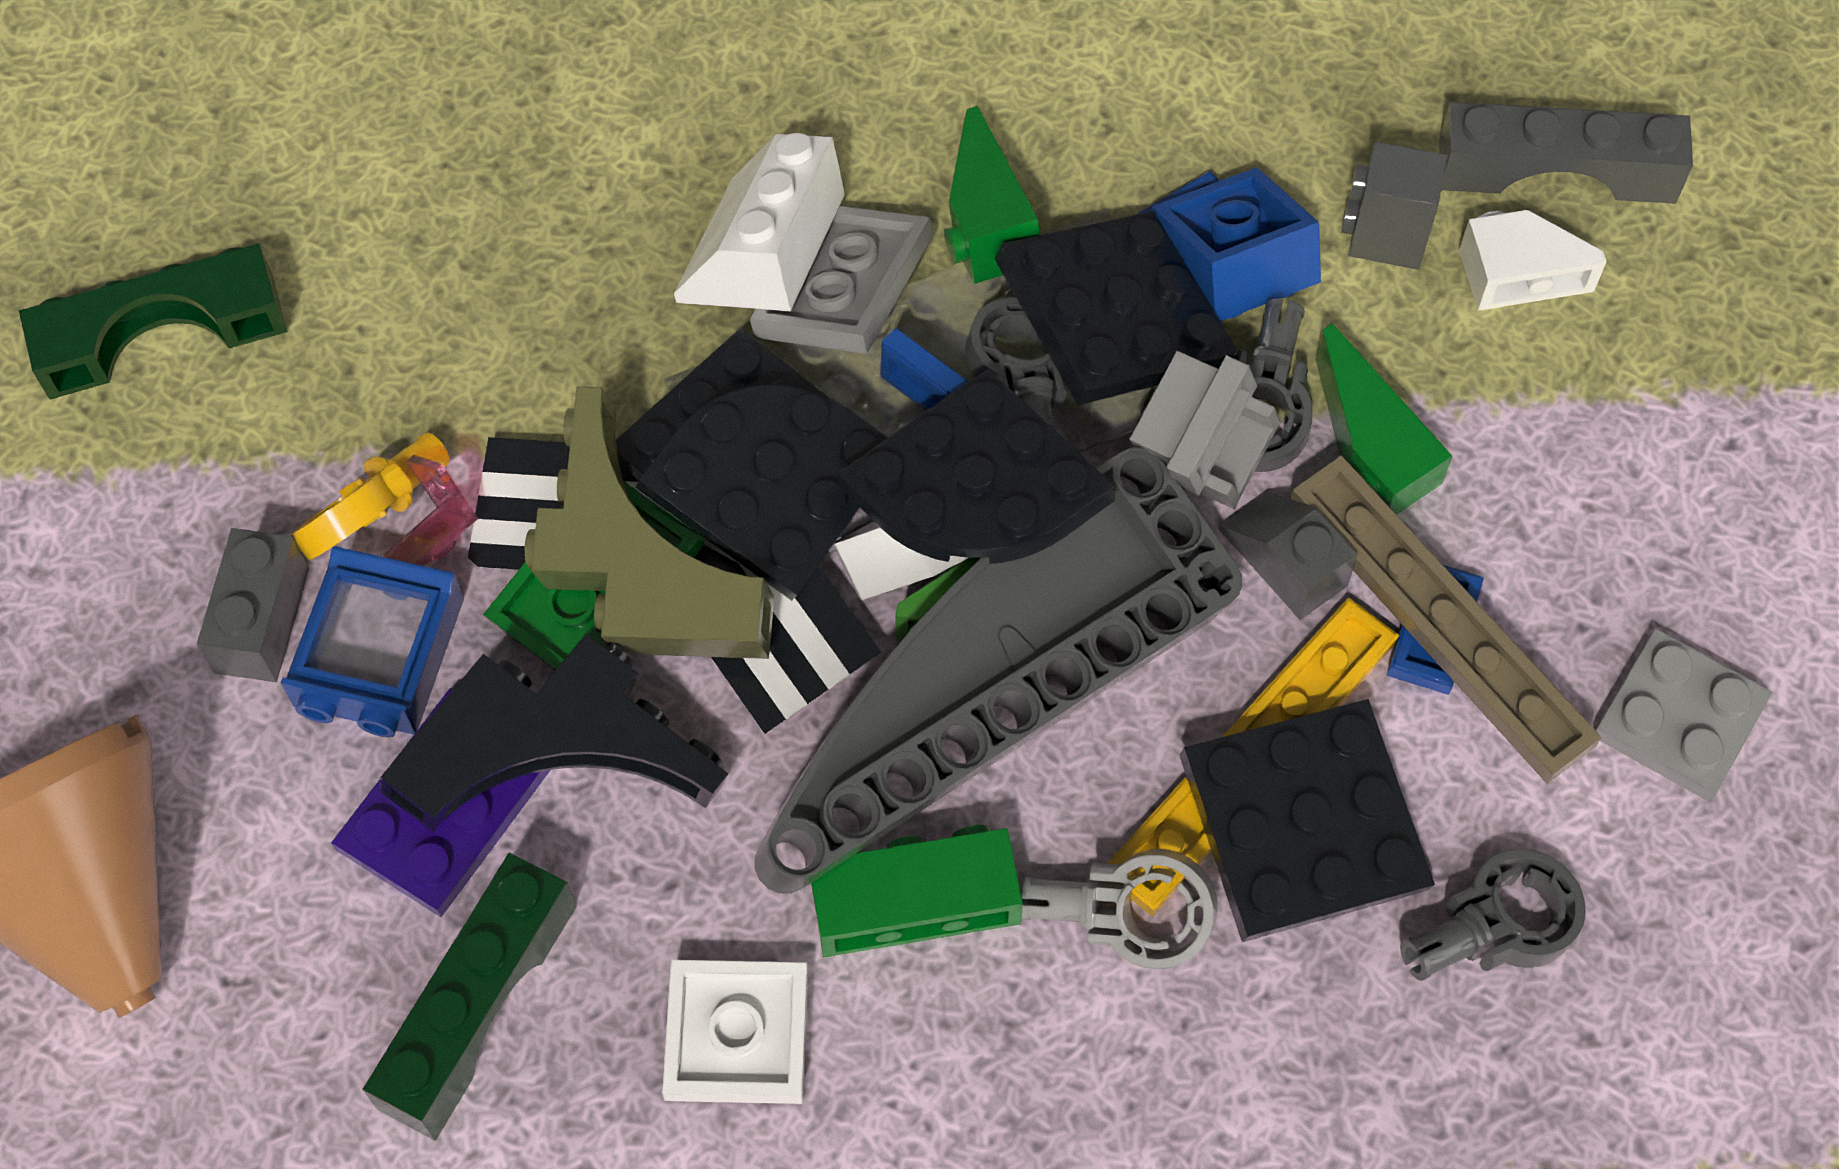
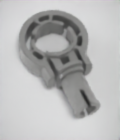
M1151 849L1139 852L1127 858L1120 865L1093 863L1090 869V880L1086 883L1035 879L1034 877L1026 876L1021 894L1022 899H1027V904H1023L1022 919L1031 920V918L1080 922L1081 926L1090 929L1087 933L1088 944L1112 946L1127 961L1149 969H1168L1179 966L1193 958L1202 949L1211 935L1218 912L1215 889L1206 872L1189 857L1166 849ZM1154 865L1169 867L1180 872L1191 881L1199 894L1196 896L1193 887L1185 878L1177 887L1178 892L1183 894L1187 902L1188 918L1186 926L1180 929L1175 940L1179 944L1186 938L1192 928L1198 933V936L1183 948L1170 952L1152 951V949L1162 950L1170 948L1173 943L1171 936L1157 938L1147 935L1137 926L1138 924L1133 918L1130 909V897L1134 887L1148 880H1162L1165 883H1170L1174 878L1176 872L1163 868L1153 869ZM1139 867L1145 869V871L1139 874H1134L1132 872V870L1137 869ZM1103 901L1115 902L1117 907L1104 908ZM1199 906L1203 908V919L1198 916Z

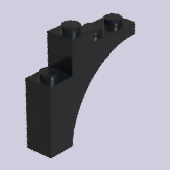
M585 634L537 694L530 689L532 686L530 678L517 666L504 659L497 664L485 654H482L381 775L380 792L434 832L445 819L478 795L502 783L532 773L563 768L611 769L635 774L661 783L687 796L705 808L722 788L729 773L720 767L722 764L721 758L709 746L697 739H691L689 742H686L667 727L670 724L669 719L656 706L643 699H638L636 703L629 699L628 696L633 691L639 674L631 668L633 665L632 659L616 644L612 642L606 643L605 640H602L599 644L589 635Z

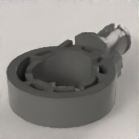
M1016 297L1001 298L988 303L976 314L965 344V360L971 374L975 378L986 369H989L1056 431L1051 408H1058L1066 400L1067 390L1065 382L1043 344H1041V350L1045 355L1034 360L1018 359L1008 353L1004 356L995 348L993 341L1000 334L1022 333L1035 341L1039 337ZM990 327L982 345L980 334Z
M1279 298L1268 300L1265 305V316L1251 365V371L1257 383V388L1252 397L1270 401L1276 404L1282 411H1285L1288 422L1284 425V440L1288 441L1290 439L1294 423L1300 426L1294 438L1283 447H1281L1282 438L1279 435H1274L1254 472L1273 471L1291 463L1305 448L1311 431L1312 403L1305 388L1308 374V366L1305 363L1297 361L1291 388L1289 390L1286 389L1296 340L1305 310L1300 304L1289 300L1285 320L1283 323H1280L1283 299ZM1238 351L1239 354L1236 360L1248 365V351Z
M1530 849L1506 850L1487 860L1475 875L1468 888L1447 900L1445 905L1446 912L1449 917L1454 915L1455 917L1420 935L1401 941V955L1405 965L1419 959L1420 964L1411 968L1409 972L1420 981L1465 958L1474 961L1484 953L1486 955L1479 964L1485 971H1489L1504 963L1522 968L1544 966L1558 959L1581 932L1586 914L1585 899L1575 877L1556 859L1542 852ZM1522 872L1527 873L1523 878L1522 885L1531 887L1540 893V897L1551 911L1550 926L1544 931L1525 930V926L1514 921L1506 913L1501 903V887L1513 885ZM1565 918L1562 938L1549 943L1548 941L1559 929V925Z

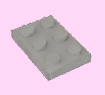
M839 206L791 311L755 309L750 318L754 338L867 354L933 237L930 217Z

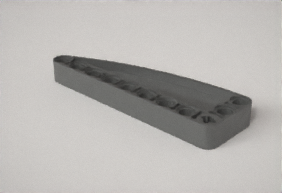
M1133 447L1120 452L1104 462L1096 469L1115 486V501L1062 540L1036 554L996 564H990L989 557H982L915 624L880 665L830 731L797 780L758 847L754 862L759 880L768 889L781 894H791L803 889L1210 623L1235 600L1242 588V574L1237 564L1177 480L1171 477L1166 465L1157 455L1144 448ZM1120 477L1131 480L1138 487L1140 494L1129 491L1123 485ZM1158 528L1168 531L1174 537L1176 546L1166 543L1160 537ZM1204 586L1208 591L1204 592L1200 587ZM1146 610L1157 613L1162 618L1166 630H1161L1151 624L1146 615ZM1096 642H1103L1109 645L1114 650L1117 662H1110L1104 659L1099 654ZM1045 674H1053L1059 677L1067 688V695L1055 693L1048 686ZM993 706H1001L1008 709L1016 719L1017 729H1009L1000 724L994 715ZM947 739L956 742L964 751L966 763H956L950 760L943 753L941 740ZM897 773L904 776L913 788V797L903 798L896 795L888 785L887 774ZM845 808L850 810L859 821L860 832L847 833L841 830L833 820L832 809ZM779 843H790L797 846L805 857V868L798 870L786 867L777 856L776 845Z

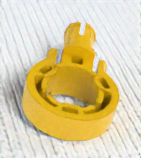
M426 432L391 459L380 456L369 458L364 464V471L369 476L363 481L360 477L339 491L341 497L300 525L290 536L294 537L297 545L310 561L347 538L362 526L366 527L380 517L382 518L387 515L385 509L389 506L397 512L407 510L412 504L413 489L433 473L449 464L450 457L448 451L436 436Z

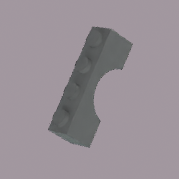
M1450 102L1439 138V153L1448 155L1441 189L1445 191L1500 194L1511 184L1529 176L1550 172H1571L1587 175L1603 182L1610 188L1615 200L1676 204L1693 167L1690 115Z

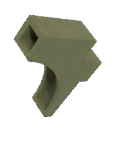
M577 386L574 408H568L564 416L565 444L570 447L568 469H561L557 479V499L559 506L563 507V509L538 508L536 529H529L525 539V561L527 567L531 568L533 574L547 589L606 591L605 594H598L594 608L595 628L598 633H601V637L606 643L612 642L627 654L769 659L774 595L764 578L730 573L702 563L662 538L641 517L631 500L619 464L615 434L616 408L602 387Z

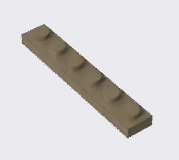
M1342 456L1336 458L1292 490L1291 500L1316 508L1355 550L1358 555L1353 571L1546 784L1550 783L1598 745L1602 737Z

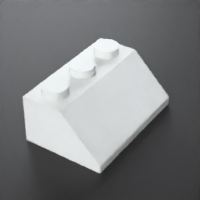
M801 133L775 134L732 178L674 292L676 303L791 311L845 195L833 137L807 136Z

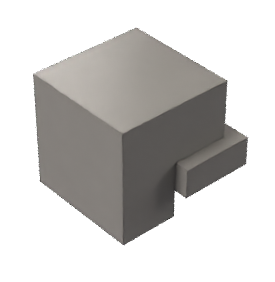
M1176 351L1129 440L1133 447L1144 448L1157 455L1166 465L1171 477L1177 480L1182 489L1197 496L1202 494L1235 509L1275 434L1280 420L1273 406L1252 397L1257 388V383L1249 365L1226 356L1220 368L1217 369Z

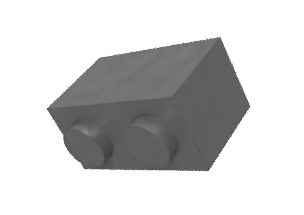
M1377 141L1374 142L1369 165L1360 163L1356 165L1350 197L1348 198L1341 233L1352 235L1349 257L1419 270L1439 206L1448 155Z
M231 528L197 640L198 647L215 674L277 683L309 570L293 536Z

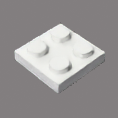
M671 960L662 1090L664 1100L803 1104L808 987L807 962Z

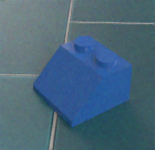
M1257 167L1152 206V210L1220 321L1238 317L1246 311L1266 304L1268 300L1289 297L1297 291L1321 282L1319 221Z

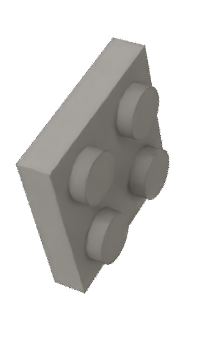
M1655 628L1596 732L1602 737L1600 741L1706 801L1711 802L1773 692Z

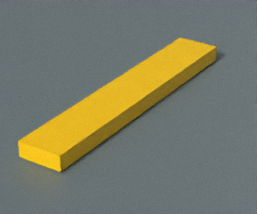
M1348 597L1222 737L1341 706L1396 645L1399 635ZM1187 777L1180 782L1107 864L1120 865L1127 858L1139 852L1151 849H1166L1181 853L1200 865L1211 852V848ZM1154 865L1153 869L1163 868L1176 872L1172 881L1165 883L1162 880H1148L1134 887L1130 899L1153 917L1175 893L1183 879H1187L1183 874L1169 867ZM1142 867L1132 870L1134 874L1145 871Z

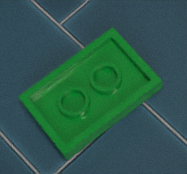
M625 482L631 500L641 517L662 538L694 558L705 545L702 538ZM525 562L483 615L556 671L585 634L589 635L599 644L604 640L601 637V633H598L595 628L594 608L598 594H605L606 591L547 589L533 574L531 568L527 567Z

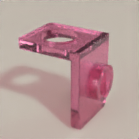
M412 455L406 460V464L437 508L384 553V557L425 566L429 562L438 560L448 554L456 545V538L479 518L442 464ZM434 480L442 487L443 490L439 488V486L434 482Z

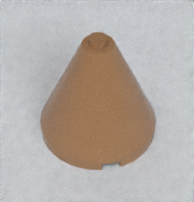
M139 715L128 718V722L122 726L120 722H116L0 779V944L98 1013L113 1007L118 1018L155 999L156 996L150 986L162 979L152 742Z

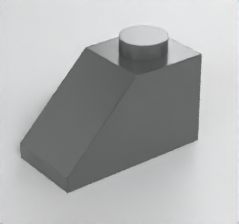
M1267 492L1219 526L1220 532L1299 620L1349 585L1358 554L1314 507Z

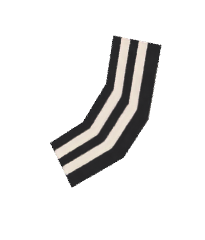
M488 437L468 558L477 567L519 570L526 562L525 539L529 529H536L538 508L563 509L558 504L557 479L561 469H568L570 447L565 442ZM620 466L623 480L636 489L638 480ZM697 533L705 545L694 557L695 559L726 572L748 577H758ZM819 566L814 570L793 601L767 583L774 595L769 659L711 657L764 734L882 653Z

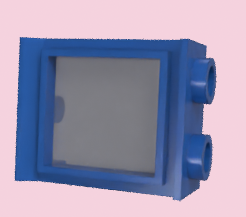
M333 546L326 574L287 677H283L281 680V685L293 707H295L296 712L307 719L320 723H331L334 716L356 721L362 730L380 737H394L396 731L414 735L419 729L464 601L455 573Z

